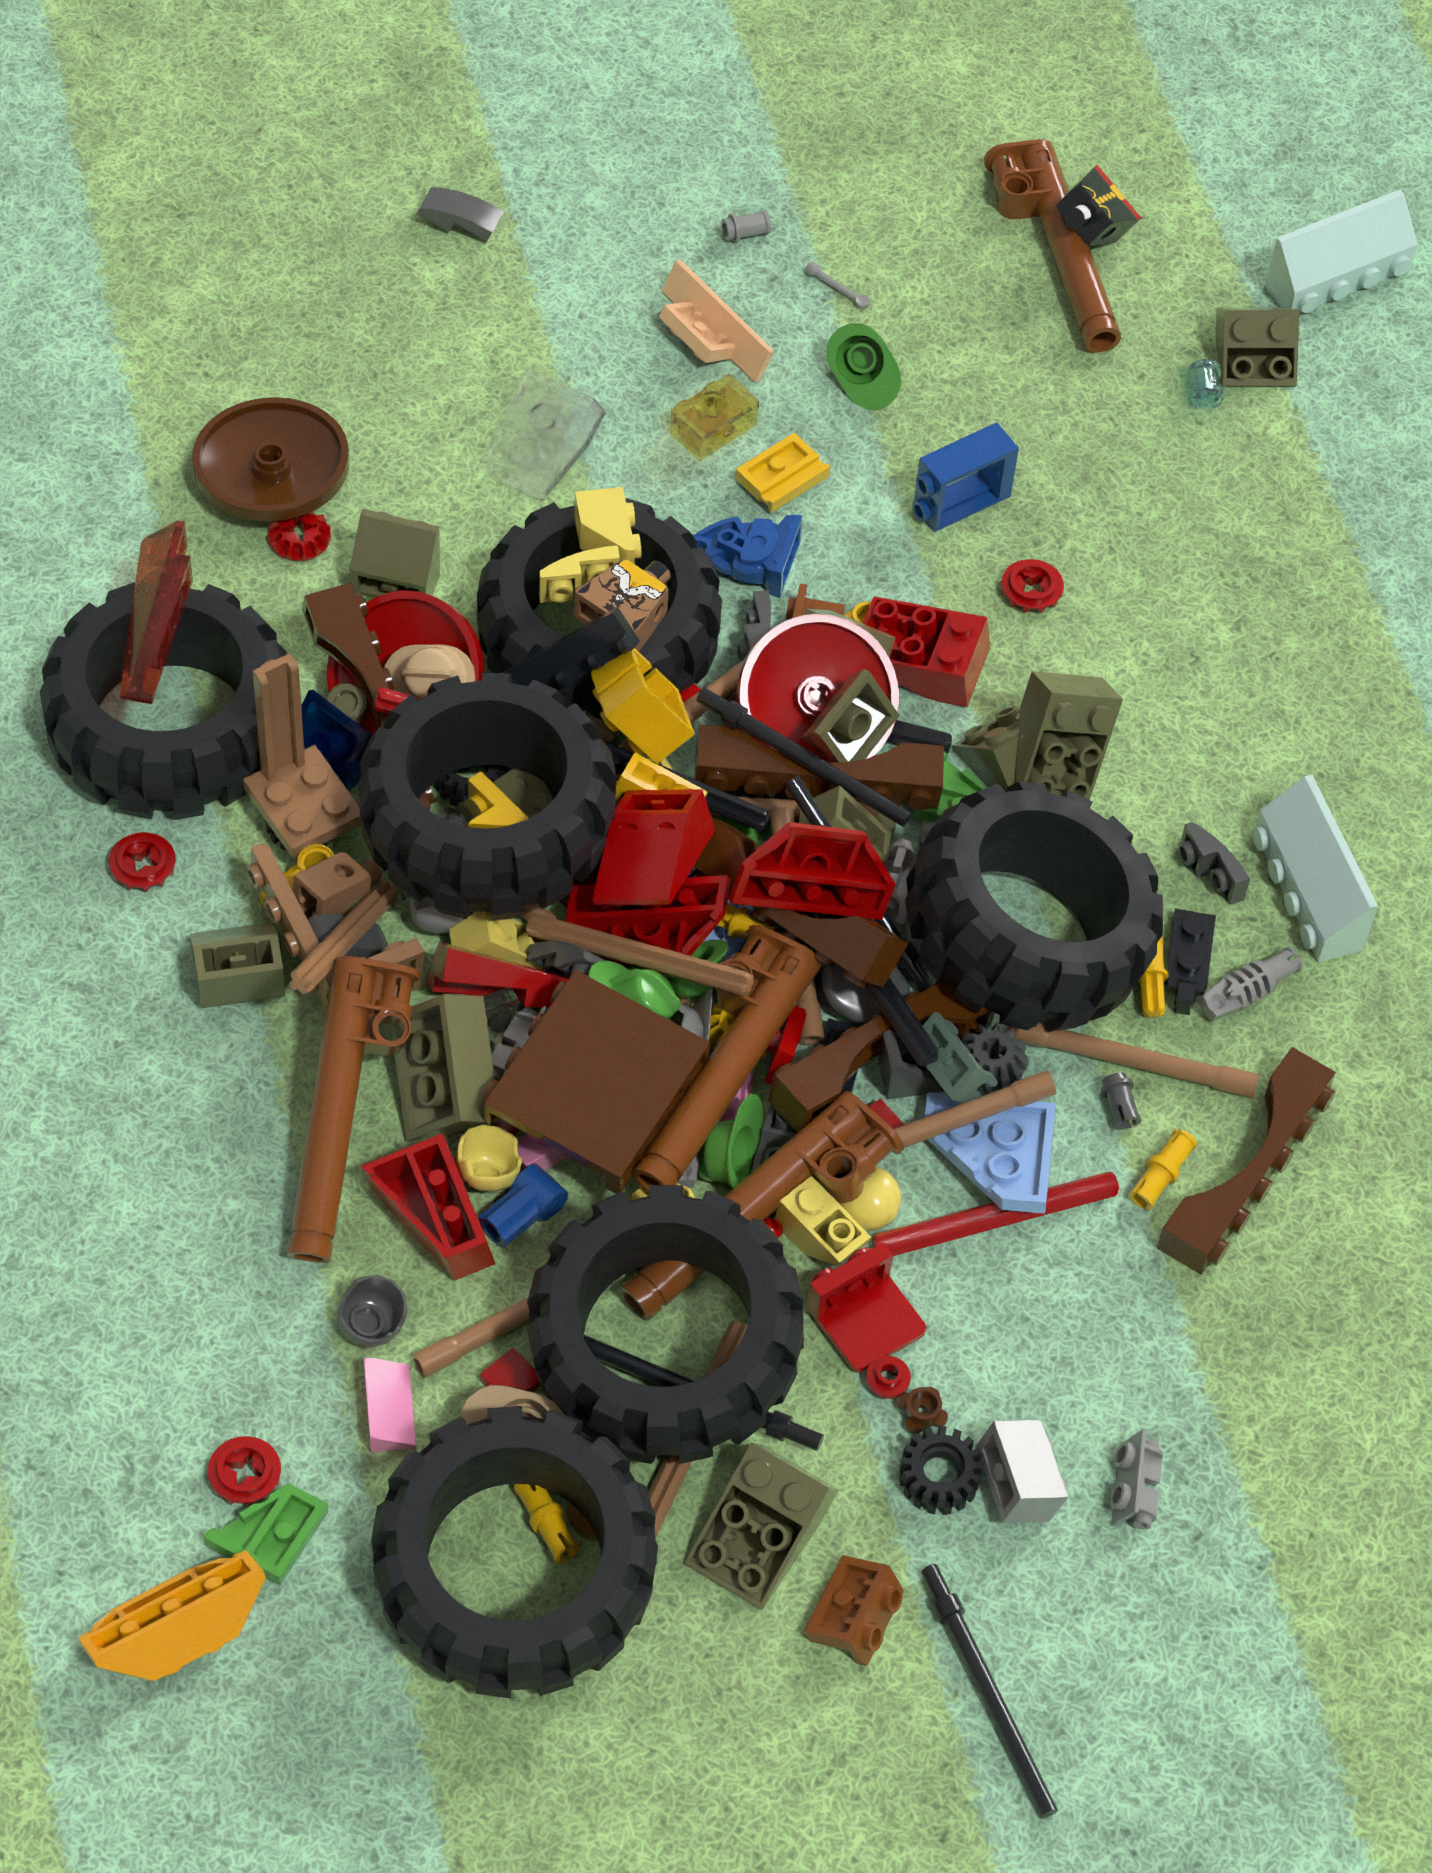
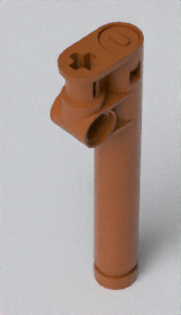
M1045 139L1003 143L992 147L984 156V164L987 170L994 174L993 185L998 196V212L1008 219L1040 217L1086 349L1092 353L1110 351L1119 344L1121 333L1089 245L1082 240L1075 230L1066 225L1063 215L1057 209L1056 205L1069 192V188L1052 143Z
M751 925L745 932L747 941L740 952L734 953L730 959L720 963L721 965L752 974L754 982L751 992L746 996L716 988V1002L719 1007L725 1012L736 1016V1019L645 1152L644 1158L639 1161L633 1170L632 1177L634 1181L646 1192L650 1193L649 1185H677L678 1180L681 1179L820 970L821 961L816 959L815 953L806 946L761 925Z
M341 956L335 959L290 1231L292 1237L289 1238L287 1256L293 1259L316 1263H328L331 1261L333 1249L331 1241L335 1236L364 1052L392 1056L404 1048L411 1032L413 1007L409 1005L412 983L420 980V971L415 968L353 956ZM396 984H397V985H398L397 995H396V997H394L395 987H396ZM383 1024L394 1025L400 1032V1038L395 1041H388L380 1035L378 1027Z
M845 1091L724 1197L739 1203L741 1215L749 1221L753 1218L764 1221L778 1208L782 1198L810 1176H813L837 1202H852L862 1193L863 1183L876 1172L875 1166L891 1152L900 1154L904 1150V1145L898 1134L887 1122L853 1093ZM839 1173H850L844 1178H834ZM681 1261L657 1262L640 1269L636 1277H631L620 1287V1292L627 1303L643 1319L649 1321L661 1311L663 1305H668L706 1270Z

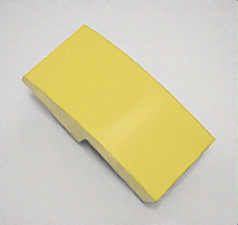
M618 545L579 552L562 558L540 570V603L575 600V591L579 587L620 561Z

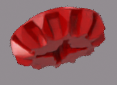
M312 511L297 518L270 522L268 539L272 549L281 557L294 561L310 560L319 556L328 548L331 541V526L326 523L324 514L316 515ZM296 525H300L305 532L303 541H300L295 533Z
M1025 559L1011 564L1003 573L1001 581L1002 596L1009 598L1011 607L1019 605L1025 613L1029 609H1037L1042 614L1046 607L1055 608L1064 590V581L1059 571L1052 565L1036 559ZM1040 583L1038 591L1032 589L1029 592H1025L1026 584L1033 586Z
M149 832L130 834L119 840L110 852L109 867L115 882H122L129 891L133 887L142 888L145 892L154 885L163 887L165 879L168 876H174L175 851L172 845L160 835ZM150 853L151 866L145 865L141 870L136 871L135 861L141 862Z
M241 1436L224 1442L214 1451L208 1464V1479L216 1496L220 1495L225 1498L230 1505L236 1502L251 1506L254 1501L262 1498L268 1499L271 1491L280 1482L281 1462L277 1452L269 1443L256 1437ZM252 1458V1471L256 1476H247L244 1482L241 1481L239 1485L237 1472L234 1469H243Z

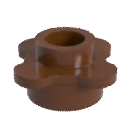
M919 1387L912 1390L909 1394H901L898 1398L897 1406L900 1410L904 1411L907 1419L905 1427L911 1433L919 1434L923 1428L930 1426H944L948 1421V1413L942 1409L940 1393L933 1387ZM924 1407L927 1412L921 1413L918 1409Z

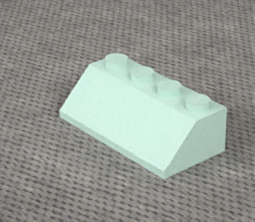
M1401 190L1394 191L1277 237L1266 280V290L1281 308H1294L1300 310L1299 313H1309L1321 304L1331 300L1339 301L1351 292L1361 288H1371L1379 281L1391 276L1404 275L1412 267L1418 246L1404 193Z
M1313 775L1305 776L1260 810L1256 827L1252 830V837L1257 850L1264 851L1272 881L1275 884L1279 883L1284 892V904L1288 914L1295 916L1300 925V936L1304 947L1307 950H1312L1317 962H1322L1363 951L1378 905Z

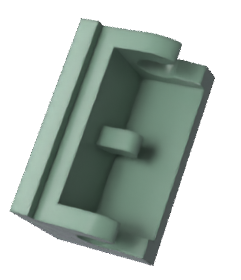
M934 1012L924 1023L923 1027L938 1048V1059L935 1063H930L926 1067L951 1100L965 1103L982 1097L983 1095L977 1088L986 1083L990 1086H996L998 1084L997 1079L991 1072L983 1070L958 1038V1029L951 1021L945 1020L940 1013Z

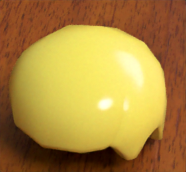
M479 1125L468 1128L460 1137L456 1153V1167L463 1181L479 1191L496 1192L511 1187L516 1177L520 1174L523 1160L518 1154L517 1138L496 1126Z
M875 1166L876 1172L863 1183L862 1193L857 1199L852 1202L839 1203L865 1231H876L892 1223L898 1215L902 1202L898 1182L889 1172Z

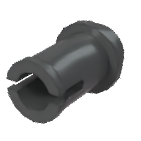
M1114 1073L1106 1076L1102 1080L1103 1086L1100 1092L1108 1100L1115 1128L1117 1130L1131 1128L1129 1120H1132L1134 1126L1139 1125L1142 1119L1138 1113L1131 1091L1134 1087L1132 1079L1127 1078L1125 1073Z

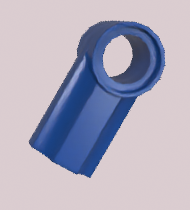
M534 1163L526 1167L516 1177L507 1194L479 1216V1223L485 1234L496 1245H501L505 1248L538 1219L547 1221L560 1211L568 1199V1191L543 1168Z

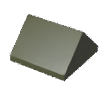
M862 669L849 676L801 739L829 762L844 763L863 760L868 757L900 715L872 674Z

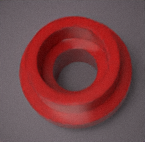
M882 1356L875 1359L869 1365L866 1373V1382L869 1389L875 1395L885 1399H894L905 1393L911 1381V1373L906 1363L894 1356ZM891 1371L897 1377L893 1380H887L881 1373Z

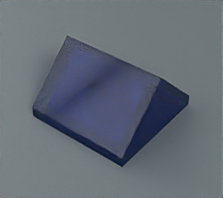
M309 690L301 705L304 749L316 745L350 792L358 785L361 778L360 762L372 734L315 690Z

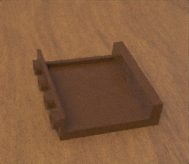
M575 970L568 982L562 980L555 988L550 1000L552 1005L546 1014L539 1013L535 1017L528 1030L529 1038L522 1048L517 1046L513 1049L505 1064L506 1072L500 1081L493 1080L487 1087L482 1098V1103L485 1104V1122L491 1124L496 1116L602 1174L605 1176L604 1188L617 1194L625 1189L632 1178L633 1170L639 1161L644 1158L645 1152L709 1059L710 1042L582 972Z

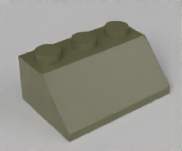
M442 994L412 1006L410 1035L404 1048L395 1054L406 1141L429 1139L441 1133L444 1136L464 1134L468 1128L479 1125L491 1126L500 1123V1118L497 1116L491 1124L485 1122V1104L482 1103L487 1087L495 1080L483 996ZM391 1025L392 1039L395 1041L400 1038V1032L394 1025Z

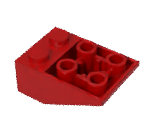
M874 596L863 624L896 637L889 658L894 667L898 684L927 699L968 707L990 650L988 617Z
M703 789L627 790L615 809L614 820L611 821L608 829L606 846L604 847L592 899L594 905H651L657 907L672 903L715 832Z

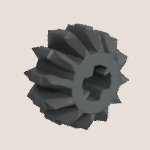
M998 1023L989 1031L979 1024L975 1028L974 1034L966 1032L961 1041L982 1069L991 1072L997 1079L998 1084L996 1086H990L988 1083L981 1085L984 1086L985 1095L990 1094L993 1087L1001 1090L1013 1082L1022 1080L1023 1073L1027 1070L1028 1058L1025 1054V1041L1015 1040L1016 1034L1014 1029L1005 1033L1000 1032Z

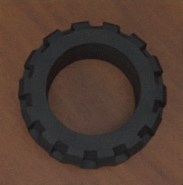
M626 498V503H633L635 527H631L632 534H639L641 542V558H635V565L644 570L653 561H659L668 568L671 575L670 579L665 583L669 589L667 612L639 651L652 666L643 676L645 677L656 668L681 693L691 685H694V683L698 684L708 674L716 656L722 610V598L718 594L720 580L710 557L702 547L696 548L697 541L688 529L672 516H669L664 521L656 518L651 505ZM575 501L574 506L559 509L556 503L553 502L531 512L525 520V529L514 525L491 551L490 561L481 571L477 591L478 637L481 649L487 656V667L492 673H501L566 636L545 624L536 615L534 609L540 604V570L562 558L584 551L580 549L575 524ZM590 672L575 680L571 685L558 690L565 698L566 708L576 703L582 711L586 710L597 719L599 718L603 721L600 715L603 708L592 692L595 689V685Z
M158 578V587L138 589L136 583L133 582L108 591L106 603L96 607L89 602L77 612L64 627L65 637L57 636L50 647L42 668L44 683L40 689L48 745L59 767L73 776V783L103 805L110 798L118 800V808L124 814L152 819L154 810L174 811L175 820L204 815V805L220 800L223 806L226 807L245 796L247 793L243 788V779L261 770L253 670L269 660H276L287 655L285 649L277 642V633L251 606L241 610L240 601L234 594L207 584L204 591L191 589L186 579ZM165 666H183L203 670L217 676L236 692L228 704L209 719L187 728L170 731H151L135 728L114 719L100 708L102 701L108 693L125 679L148 669Z
M482 672V681L461 683L457 675L431 683L426 697L419 700L411 694L388 714L384 720V728L378 727L372 735L360 762L361 778L358 782L360 818L363 825V838L374 862L384 871L388 870V879L419 903L427 896L434 900V907L439 913L463 919L468 918L469 911L491 912V921L517 918L521 916L522 907L537 902L543 910L563 899L573 890V878L583 882L601 860L604 847L606 846L608 829L611 821L614 820L616 809V773L612 753L601 740V731L576 703L566 708L565 698L558 690L534 679L527 687L513 683L511 674ZM489 764L509 766L526 771L541 779L557 794L546 808L525 821L506 827L485 829L461 826L444 820L428 810L418 800L425 790L441 777L462 768Z
M1019 781L1008 786L1005 791L999 784L965 796L961 798L957 805L946 809L933 825L914 856L906 878L908 895L905 898L911 938L922 939L920 959L935 980L942 977L946 978L956 988L953 997L974 1012L978 1013L983 1007L1000 1015L999 1024L1026 1031L1035 1027L1038 1023H1044L1048 1032L1076 1028L1087 1024L1089 1020L1092 1021L1107 1016L1121 1005L1157 955V943L1163 936V895L1156 893L1158 890L1157 872L1148 854H1138L1131 845L1133 834L1113 815L1107 820L1090 808L1093 801L1069 790H1066L1062 795L1049 793L1044 783ZM991 871L1009 872L1025 876L1044 885L1058 895L1075 913L1084 929L1087 941L1065 942L1054 940L1025 928L1012 919L995 902L984 884L981 873Z
M649 1185L650 1196L628 1201L625 1192L622 1191L593 1204V1216L583 1224H580L577 1220L570 1221L548 1246L550 1258L546 1265L535 1270L527 1300L529 1307L527 1333L536 1376L546 1397L553 1400L564 1415L582 1421V1432L595 1440L599 1437H607L630 1460L653 1464L655 1455H679L680 1464L714 1457L713 1447L731 1439L734 1444H741L766 1424L765 1414L773 1405L784 1402L798 1374L797 1362L800 1350L804 1348L803 1296L796 1268L788 1265L783 1255V1244L762 1220L753 1218L749 1221L743 1217L739 1203L712 1191H705L702 1199L684 1196L683 1185ZM681 1261L704 1269L719 1277L740 1298L749 1316V1323L741 1343L730 1358L718 1369L688 1384L653 1387L631 1382L618 1376L594 1356L584 1340L586 1323L594 1304L613 1282L635 1269L657 1262Z
M522 1406L487 1408V1419L467 1424L464 1418L458 1417L429 1433L430 1444L419 1453L417 1451L408 1452L388 1479L389 1491L384 1502L377 1505L371 1537L375 1588L378 1589L383 1605V1615L400 1644H409L419 1655L420 1665L447 1683H451L457 1678L476 1685V1694L511 1699V1690L537 1688L539 1696L574 1686V1677L590 1668L600 1671L624 1648L625 1638L633 1626L641 1624L653 1593L658 1544L655 1537L656 1516L646 1486L636 1482L629 1471L630 1460L607 1437H599L595 1440L582 1432V1421L553 1410H549L546 1419L522 1416ZM529 1484L556 1493L574 1505L591 1525L597 1537L602 1555L592 1579L581 1593L571 1602L548 1615L518 1621L489 1618L466 1608L456 1601L438 1581L430 1566L428 1555L435 1533L446 1516L463 1500L475 1493L494 1486Z

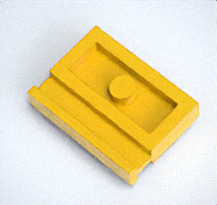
M792 433L736 468L735 479L759 502L763 501L768 506L767 510L772 513L828 478L831 466L828 463L823 464L819 460V455L798 435Z

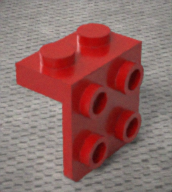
M884 1242L871 1249L864 1247L856 1251L849 1258L848 1262L834 1270L832 1268L822 1270L812 1279L809 1286L807 1310L849 1367L855 1372L865 1371L875 1359L893 1355L922 1338L926 1332L925 1322L890 1277L893 1254Z

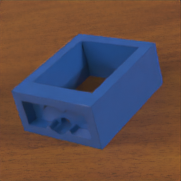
M997 422L920 457L912 507L917 519L921 522H926L934 533L1011 497L1019 447Z

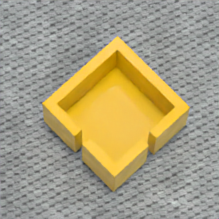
M634 648L627 654H622L607 662L600 669L590 672L595 685V689L592 692L597 701L602 705L603 711L600 715L605 724L613 732L620 730L624 733L627 742L637 754L642 756L645 753L658 764L695 735L678 688L656 668L644 677L643 674L652 668L651 663Z

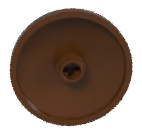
M280 397L253 399L236 404L220 412L200 431L192 452L195 480L206 499L220 510L233 516L265 522L297 518L326 504L343 486L350 465L346 435L331 415L310 403Z

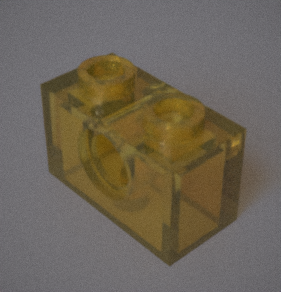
M728 374L718 381L710 382L701 392L688 400L680 401L671 410L670 434L695 458L701 461L757 425L759 400L733 376Z

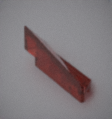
M177 520L146 536L141 541L120 688V698L147 704L153 703L193 583L191 556L185 555L188 545L184 521Z

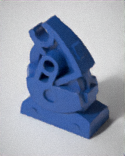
M786 515L779 525L773 523L771 519L755 518L753 522L742 523L739 517L736 516L713 523L693 536L697 541L696 548L702 547L716 570L732 575V578L740 580L742 583L763 584L766 590H769L770 595L781 598L801 542L802 516Z

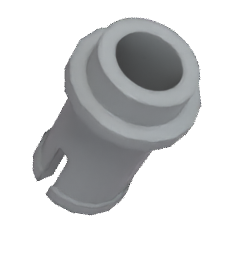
M767 211L741 216L731 213L727 218L722 219L721 222L724 239L726 241L732 240L733 243H738L740 238L770 234L771 231Z

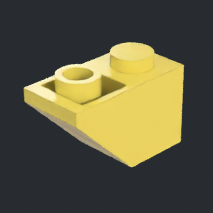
M623 487L575 492L574 518L580 549L586 551L618 545L620 560H629L635 564V558H641V542L639 534H632L631 527H635L633 503H626Z
M476 911L467 919L449 929L451 945L544 970L543 967L528 960L530 944L546 941L528 935L525 930L526 924L513 918L491 921V912Z
M810 1176L779 1202L775 1219L781 1223L783 1234L805 1255L839 1266L871 1240V1236L813 1176Z

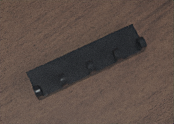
M616 607L501 673L511 674L515 684L528 687L534 679L559 690L571 685L575 680L589 672L600 669L616 657L632 651L640 640L620 609Z

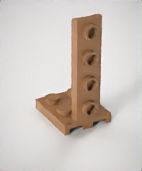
M289 653L276 660H269L253 670L261 770L244 778L243 788L290 856L295 858L303 848L309 845H322L361 826L362 819L360 818L359 805L316 745L304 749L299 668L295 659Z
M258 844L251 847V864L247 865L249 878L256 889L262 887L267 897L264 901L266 910L273 923L280 922L285 932L282 935L283 942L289 955L292 958L297 956L302 963L320 943L270 847L266 844ZM417 938L408 942H394L385 947L381 953L367 958L417 969L420 971V980L412 983L411 992L421 988L424 950ZM333 968L310 991V993L316 991L322 1003L324 1018H326ZM396 984V987H395L394 997H396V995H397V988H398V985H397V984Z

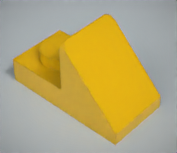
M481 771L468 779L469 798L467 799V804L471 813L476 817L468 823V827L499 828L529 819Z

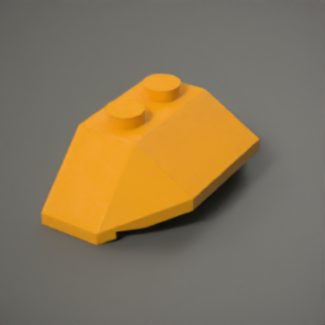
M247 1550L235 1553L232 1558H219L193 1566L111 1609L94 1624L90 1631L82 1634L78 1640L96 1667L156 1681L164 1676L178 1672L184 1665L205 1654L218 1651L224 1644L239 1637L266 1576L263 1569Z

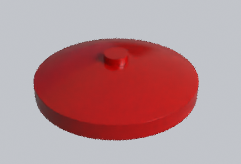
M417 591L389 592L366 602L368 617L364 619L368 631L374 630L377 634L381 647V654L377 656L382 669H384L391 655L402 647L410 645H447L458 648L468 656L474 666L475 681H482L484 659L480 642L468 620L452 605L437 597ZM329 655L327 663L328 692L340 684L358 686L350 673ZM369 704L364 719L354 726L346 727L351 734L367 745L376 731Z
M810 614L782 622L769 630L755 643L740 670L737 684V702L748 708V714L829 762L802 740L801 737L849 676L862 669L869 671L897 712L899 707V688L890 658L880 643L870 633L844 618L825 614ZM894 724L867 758L873 757L882 748L890 736ZM749 734L751 737H753V738H754L755 740H757L758 742H760V743H762V744L768 746L769 748L775 750V749L772 748L771 746L767 745L766 743H764V742H762L761 740L757 739V738L754 737L753 735Z

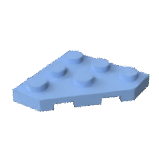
M928 1092L924 1118L963 1103L951 1100L944 1093ZM1037 1101L1023 1107H1014L928 1139L1001 1210L1045 1214L1056 1103Z

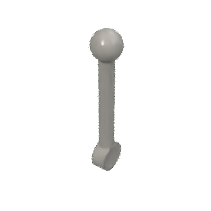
M810 262L805 267L808 276L818 277L854 301L857 309L864 310L869 307V297L855 294L822 272L817 263Z

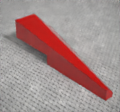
M439 941L426 974L425 986L433 992L515 999L523 1006L538 1008L544 1006L550 1008L552 1005L550 1000L555 988L562 980L568 982L570 978Z

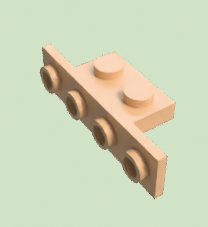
M676 260L661 290L674 304L664 305L659 318L670 328L673 335L680 338L693 350V354L701 361L710 363L731 359L754 382L761 380L775 351L681 260Z

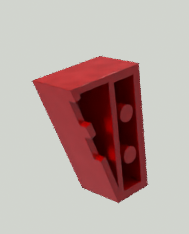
M443 1133L361 1166L370 1189L454 1281L495 1265L490 1247Z

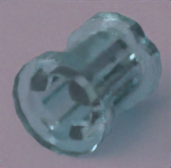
M1197 360L1188 367L1187 377L1193 386L1190 400L1197 409H1214L1222 404L1225 397L1223 388L1219 386L1221 367L1214 360Z

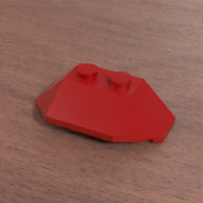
M788 822L742 862L729 900L733 904L842 916H860L882 920L896 884L864 831Z
M728 875L686 878L672 903L657 907L651 905H594L592 899L596 884L573 885L565 922L692 956L724 918L731 879ZM599 956L607 961H612L621 964L624 967L634 966L631 964Z

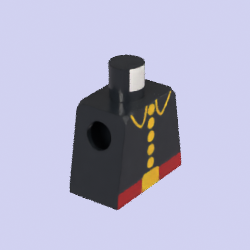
M1098 165L1094 166L1056 205L1058 211L1063 215L1066 225L1075 230L1089 246L1117 242L1142 219Z

